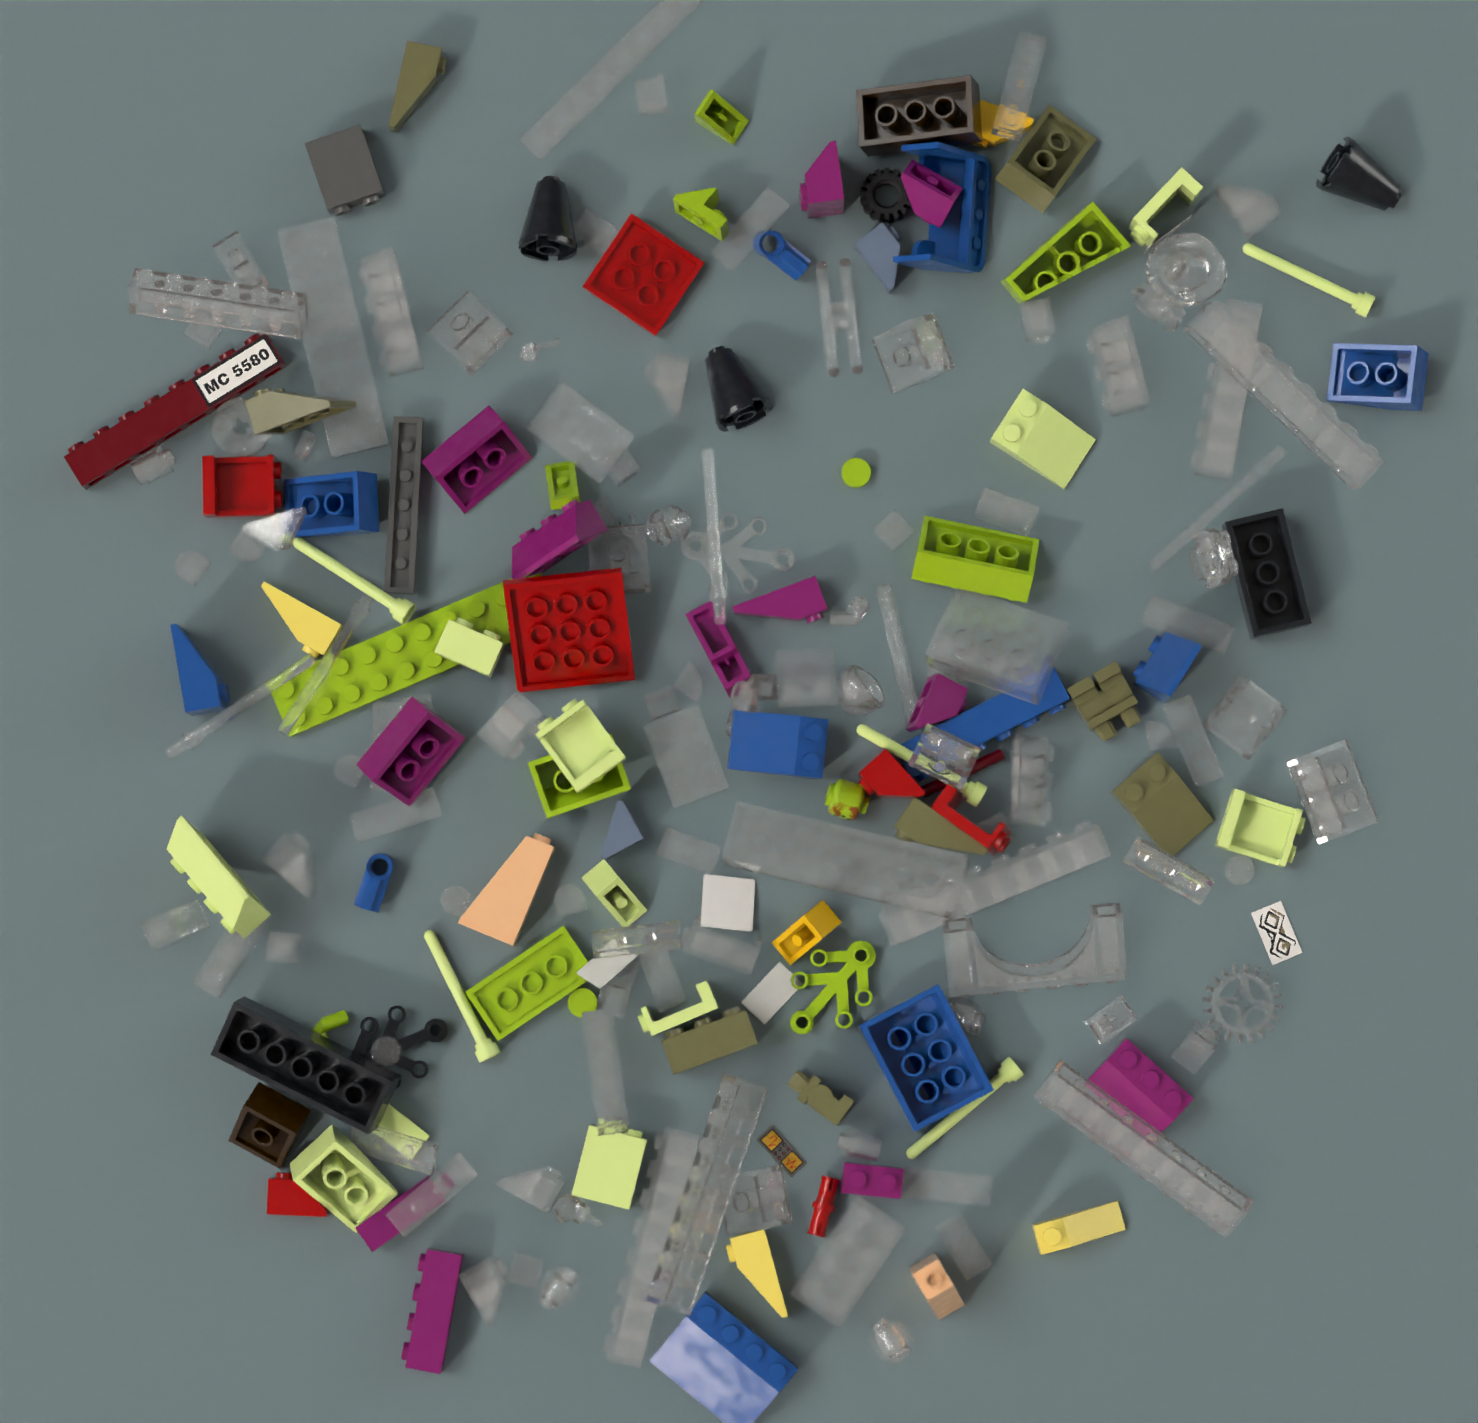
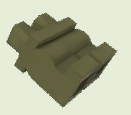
M1117 661L1093 673L1092 678L1100 691L1096 690L1090 676L1066 689L1071 702L1085 721L1090 732L1094 730L1103 742L1110 740L1118 734L1111 720L1119 715L1127 729L1141 722V717L1136 707L1138 701L1121 673Z
M797 1070L787 1084L800 1094L797 1100L804 1105L808 1101V1104L815 1111L838 1126L855 1101L845 1094L841 1100H838L834 1097L832 1090L828 1086L819 1085L822 1082L819 1077L813 1075L810 1079Z

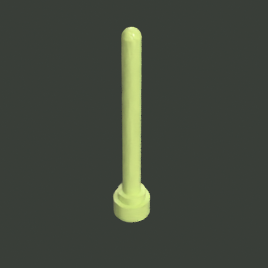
M1251 243L1244 244L1242 248L1246 255L1351 304V308L1356 310L1355 313L1365 318L1376 296L1367 292L1364 294L1358 292L1356 294Z
M300 537L293 540V546L389 608V612L393 614L392 618L405 624L413 615L416 605L408 599H395Z
M865 724L858 725L856 729L860 736L945 784L951 785L963 793L962 797L966 798L965 802L974 807H977L987 790V786L978 781L975 783L964 781ZM927 764L929 765L930 769H931L933 772H935V773H937V774H940V775L949 774V776H947V777H941V776L935 775L934 773H932V772L928 769Z
M427 930L424 933V938L476 1041L475 1048L477 1051L474 1053L479 1063H482L501 1052L496 1042H492L491 1038L487 1039L435 932Z
M1010 1057L1006 1058L1000 1063L999 1073L989 1080L994 1091L950 1113L908 1148L906 1156L909 1159H915L1004 1083H1010L1013 1080L1016 1082L1024 1073Z

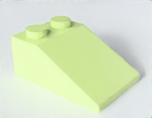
M1022 389L991 437L990 443L1057 486L1065 489L1096 439L1050 405Z
M330 1125L290 1163L293 1181L355 1233L357 1232L355 1227L381 1210L398 1194L393 1185L354 1142L334 1125Z

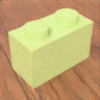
M458 617L456 622L448 620L435 653L491 678L505 646L504 643L499 641L501 636L486 629L483 634L472 630L474 624Z

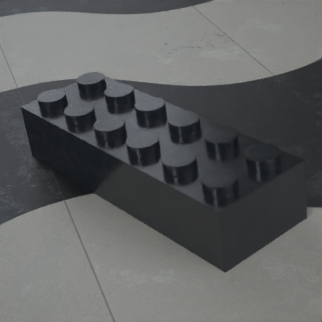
M245 996L234 1001L211 1052L212 1056L368 1135L379 1127L402 1076Z

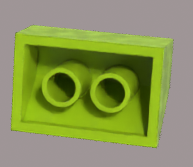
M610 733V734H609L610 737H611V738L613 739V741L615 742V739H614V737H613V734ZM550 755L527 762L547 819L631 790L623 762L579 794Z

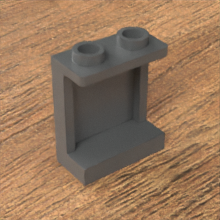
M361 125L305 143L329 214L335 213L336 216H341L351 212L353 206L362 203L364 207L371 206L380 202V197L385 196Z

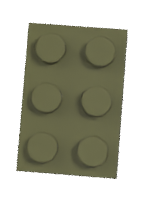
M737 1006L721 1012L722 1019L712 1022L711 1017H707L693 1022L695 1028L684 1032L683 1027L666 1032L667 1039L661 1042L673 1075L758 1044L747 1011L743 1010L740 1012Z

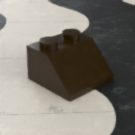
M258 1082L243 1105L228 1141L281 1169L300 1135L311 1110Z

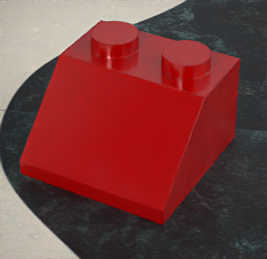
M886 749L858 774L861 778L858 784L865 789L869 796L874 793L877 797L914 799L916 797L920 799L925 795V791Z

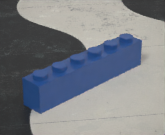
M1053 667L900 745L927 759V754L934 755L937 761L932 763L938 766L943 764L946 769L948 763L954 765L961 761L959 755L967 751L974 755L987 748L985 742L995 737L1000 742L1014 734L1011 729L1021 724L1024 729L1040 721L1039 715L1049 711L1050 715H1053L1067 708L1065 702L1070 697ZM899 758L905 771L913 779L917 778L918 782L931 776Z

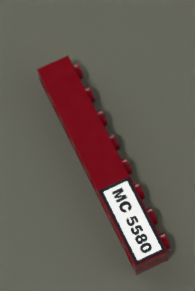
M257 333L244 341L245 346L237 351L233 348L220 355V361L211 367L209 364L203 365L194 372L195 376L186 382L182 379L172 384L168 388L170 392L162 397L155 395L143 403L145 407L136 413L133 410L128 411L118 418V424L111 428L107 425L97 430L93 434L95 438L85 444L83 441H80L68 449L69 454L65 455L64 458L81 486L86 490L286 368L287 366L267 334L265 333L260 336Z

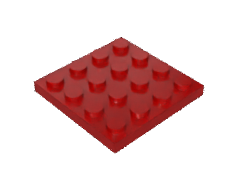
M622 567L503 580L517 693L635 680Z

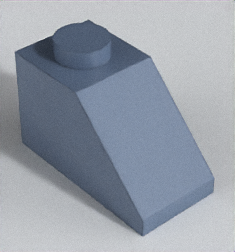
M882 222L854 243V249L888 294L894 291L898 264L893 262V256H899L900 244L898 241L901 238L891 225L887 228Z

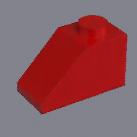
M276 1172V1177L268 1178V1215L329 1216L328 1209L293 1181L291 1172Z

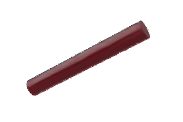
M999 748L950 773L965 779L1004 760L1005 757ZM936 779L921 788L925 791L924 796L926 798L944 789L947 784Z

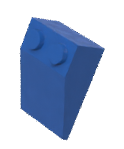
M1333 343L1327 401L1389 410L1422 411L1429 353L1418 345Z
M352 471L284 479L286 538L359 535L379 532L376 473Z
M170 624L185 713L196 716L227 710L226 703L231 702L228 685L223 683L185 629L178 624Z
M1168 632L1162 638L1157 635L1148 648L1152 652L1148 661L1144 662L1141 660L1132 674L1136 677L1133 684L1164 703L1172 696L1202 646Z
M733 710L727 769L821 779L823 778L828 719Z

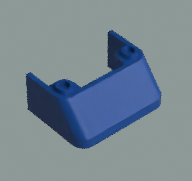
M941 142L901 145V151L919 156L920 164L962 187L963 190L941 228L929 224L928 240L917 241L913 246L911 255L893 256V262L920 270L960 273L980 272L985 265L992 176L990 161L983 155Z

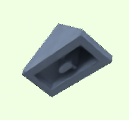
M617 800L601 853V858L609 859L644 840L626 805L620 800Z

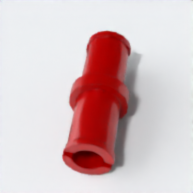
M821 1176L817 1199L812 1203L814 1211L807 1234L826 1238L831 1212L834 1213L836 1208L833 1206L840 1180Z

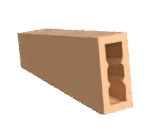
M537 833L534 834L533 838L526 835L460 917L458 923L515 946L555 850V847L549 845L551 839Z
M935 1253L909 1267L914 1279L939 1320L965 1305Z

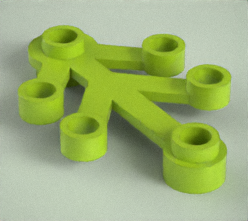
M856 941L849 946L847 951L825 952L821 949L814 950L810 955V961L816 967H822L826 963H847L839 972L805 974L799 971L791 976V985L796 989H803L806 986L827 985L805 1011H797L792 1015L790 1025L794 1032L798 1034L810 1032L814 1025L813 1018L835 993L838 1012L835 1017V1023L839 1028H849L853 1023V1017L849 1013L847 980L855 971L858 991L855 994L856 1003L860 1006H868L872 1002L873 996L869 991L868 968L873 965L876 953L870 943ZM858 950L866 952L867 957L864 961H858L855 958V953ZM821 952L824 954L825 960L823 963L817 964L814 962L813 956L815 953ZM796 975L804 976V985L796 986L793 981ZM860 992H867L869 994L867 1003L859 1002L858 995ZM841 1014H847L850 1018V1022L845 1026L840 1025L838 1022ZM799 1017H805L808 1020L805 1028H799L796 1025V1020Z

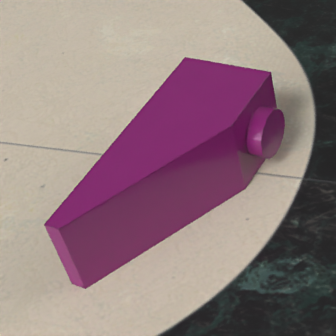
M816 576L732 606L735 615L791 621L806 619L807 624L823 619V613L828 610Z

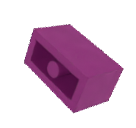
M844 1162L841 1193L901 1199L904 1169L900 1167Z

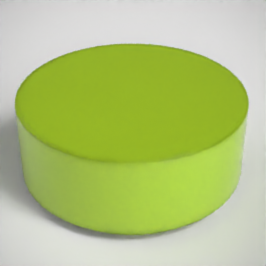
M861 458L849 459L844 463L841 470L843 482L851 488L863 487L868 483L871 476L869 464Z
M587 988L574 990L568 998L570 1012L580 1018L592 1015L598 1005L596 995Z

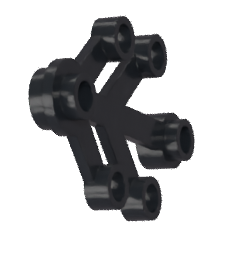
M397 1005L391 1007L388 1011L389 1020L377 1049L365 1053L371 1035L375 1034L379 1029V1023L373 1017H366L361 1021V1033L352 1051L374 1062L383 1060L411 1072L415 1078H424L428 1074V1064L421 1060L414 1061L397 1053L428 1040L431 1042H441L447 1037L449 1032L445 1021L431 1019L426 1023L423 1030L393 1042L400 1023L406 1018V1010L402 1006ZM394 1009L402 1011L403 1016L400 1020L392 1018V1011ZM368 1020H372L375 1023V1028L371 1032L366 1031L364 1028V1024ZM433 1025L441 1027V1034L439 1036L431 1034L430 1029ZM417 1064L424 1065V1074L417 1075L414 1072V1067ZM401 1078L396 1089L401 1085Z

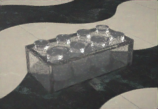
M856 1194L791 1289L790 1295L840 1328L907 1228L865 1198Z

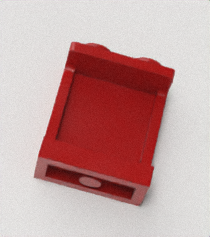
M274 454L259 457L202 456L203 515L205 517L277 516V509L282 508V492L277 491V479L282 478L281 461L276 462Z
M947 784L930 808L987 848V852L992 856H995L997 852L1003 853L1011 842V838H1009L1011 832L1003 822H1000L992 834H987L955 811L962 802L963 797L958 790Z

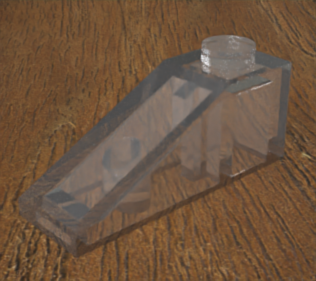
M459 1152L385 1215L400 1233L406 1237L468 1185L478 1174Z

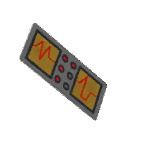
M773 1125L757 1138L759 1144L790 1177H793L807 1164V1161Z

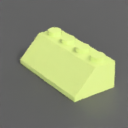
M181 815L176 821L167 846V851L173 857L170 861L179 873L183 874L186 872L190 877L187 880L190 887L197 894L203 892L207 897L203 901L214 914L219 912L224 917L220 921L221 924L231 934L237 932L245 939L271 915L270 912L205 835Z

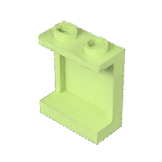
M1181 167L1132 219L1129 229L1132 231L1130 236L1141 246L1144 244L1148 247L1155 243L1158 233L1148 224L1177 194L1188 205H1191L1199 197L1203 186Z
M576 699L569 702L561 709L564 714L555 720L552 716L544 720L537 726L540 731L535 734L578 794L626 759L584 699L579 703Z
M1232 789L1215 846L1269 864L1285 867L1287 862L1292 863L1297 846L1292 844L1295 835H1301L1306 818L1301 817L1303 812L1301 809H1294L1247 794L1242 790Z
M706 980L696 985L702 1002L658 1021L653 1020L648 1006L640 1008L642 1014L637 1017L644 1033L650 1031L653 1036L719 1008L708 981Z
M597 1120L596 1126L589 1125L571 1195L629 1210L648 1139L642 1138L643 1132L626 1128L625 1133L614 1131L613 1124Z

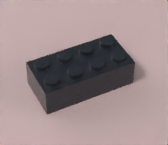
M1283 508L1225 522L1222 525L1250 640L1310 625L1312 622Z

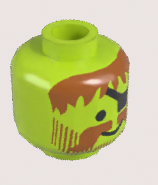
M838 779L835 784L830 783L824 805L828 806L829 814L854 821L859 813H866L870 798L865 796V789L860 784L845 779Z

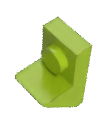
M717 188L675 195L673 198L675 213L723 242L729 234L727 217L720 210L715 209L719 202Z
M574 460L545 465L551 510L562 509L563 506L576 499L581 503Z

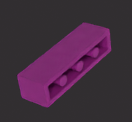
M428 1248L426 1254H420L418 1271L422 1272L421 1283H415L412 1300L417 1301L415 1313L410 1312L407 1323V1330L412 1331L410 1343L404 1342L401 1356L402 1360H406L405 1368L437 1374L443 1372L464 1254Z

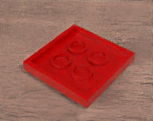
M631 213L582 288L653 336H656L704 262Z

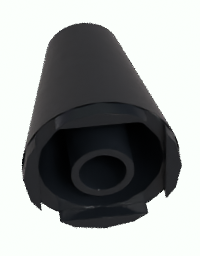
M1345 137L1346 144L1342 146L1338 143L1325 161L1320 171L1325 174L1322 181L1317 179L1316 187L1322 191L1383 211L1389 207L1391 209L1394 208L1401 198V193L1399 192L1400 185L1355 140Z
M545 176L536 183L519 239V249L521 248L522 255L531 259L548 261V256H558V261L572 258L577 254V241L566 184L556 176Z
M724 346L710 350L709 356L705 359L715 420L719 430L726 432L728 431L727 426L735 425L736 430L742 429L766 416L764 410L767 407L771 410L773 408L772 403L734 351Z

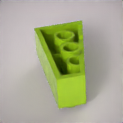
M1091 202L1003 278L1000 283L1020 304L1131 247V245L1096 204Z

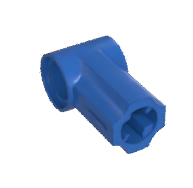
M760 231L753 239V247L757 254L764 256L794 281L803 275L811 262L810 259L783 239L781 234L776 231ZM768 235L772 236L775 241L774 248L769 252L765 251L762 245L764 238Z
M377 853L368 859L354 905L379 913L390 877L395 868L394 860L390 855ZM377 858H382L388 863V871L383 875L377 874L373 870V862Z

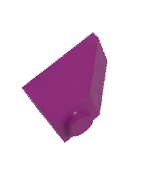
M913 159L901 175V180L914 214L920 216L925 222L941 228L963 188Z
M939 673L928 677L905 730L913 732L960 715L967 704L965 696L968 688Z

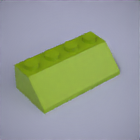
M924 515L911 579L1027 603L1033 581L1040 539Z

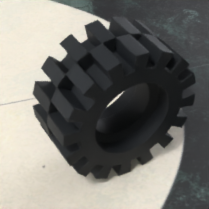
M884 167V170H874L873 174H869L861 187L860 202L864 212L872 220L876 219L879 223L889 222L890 224L894 223L895 220H901L909 212L911 203L901 180L902 174L897 169L889 170L890 167ZM883 185L893 186L898 192L897 202L888 207L880 205L875 198V193L879 187Z

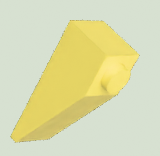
M263 582L261 585L262 589L296 639L304 645L302 651L315 658H318L319 654L327 657L344 626L272 585Z
M1118 1201L1032 1224L1041 1255L1126 1230Z
M765 1228L730 1237L731 1244L726 1245L730 1263L736 1261L738 1269L782 1318L787 1317L788 1313Z

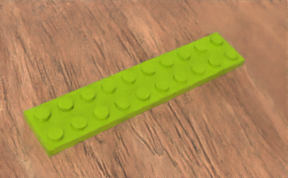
M539 573L538 575H535V576H532V577L543 576V575H542V573ZM503 582L267 682L289 737L305 732L459 666L460 664L435 653L448 620L456 622L457 617L474 624L472 630L482 634L485 629L500 635L499 641L504 643L505 646L511 644Z

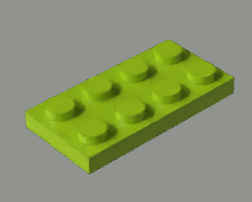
M563 925L471 987L465 993L497 1041H500L586 983L587 980L576 973L588 963V960Z

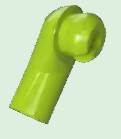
M343 1009L322 1017L311 1030L329 1039L326 1032L349 1023L346 1011Z

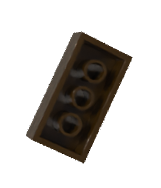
M971 75L856 90L859 147L868 157L904 152L901 151V145L941 142L954 146L982 142L979 84Z

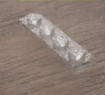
M1019 31L991 134L1017 142L1020 141L1048 38Z

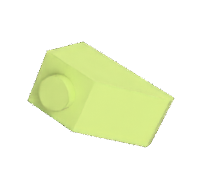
M605 859L600 861L582 877V880L624 929L647 911Z

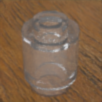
M159 445L136 457V461L131 463L130 466L141 485L146 482L150 484L173 472L172 465L176 464V460L169 448L163 449Z
M847 1128L846 1133H840L837 1150L842 1151L841 1157L869 1163L870 1160L877 1162L882 1138L875 1137L876 1134Z

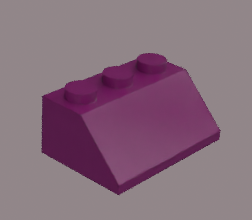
M836 140L828 143L805 173L804 183H800L799 198L801 211H807L808 219L843 214L844 193Z
M488 405L421 462L465 514L531 460L532 457L506 423Z
M577 499L569 502L562 507V514L559 516L556 514L550 515L540 522L541 528L538 530L532 528L519 536L521 541L512 546V579L528 578L547 571L608 530L590 499L581 503Z
M412 696L356 765L372 782L410 807L466 738L432 709Z
M1124 1038L1085 1081L1091 1089L1150 1142L1161 1134L1194 1099L1127 1038Z

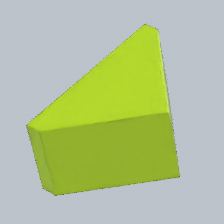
M711 89L694 113L696 123L734 145L749 122L747 118Z

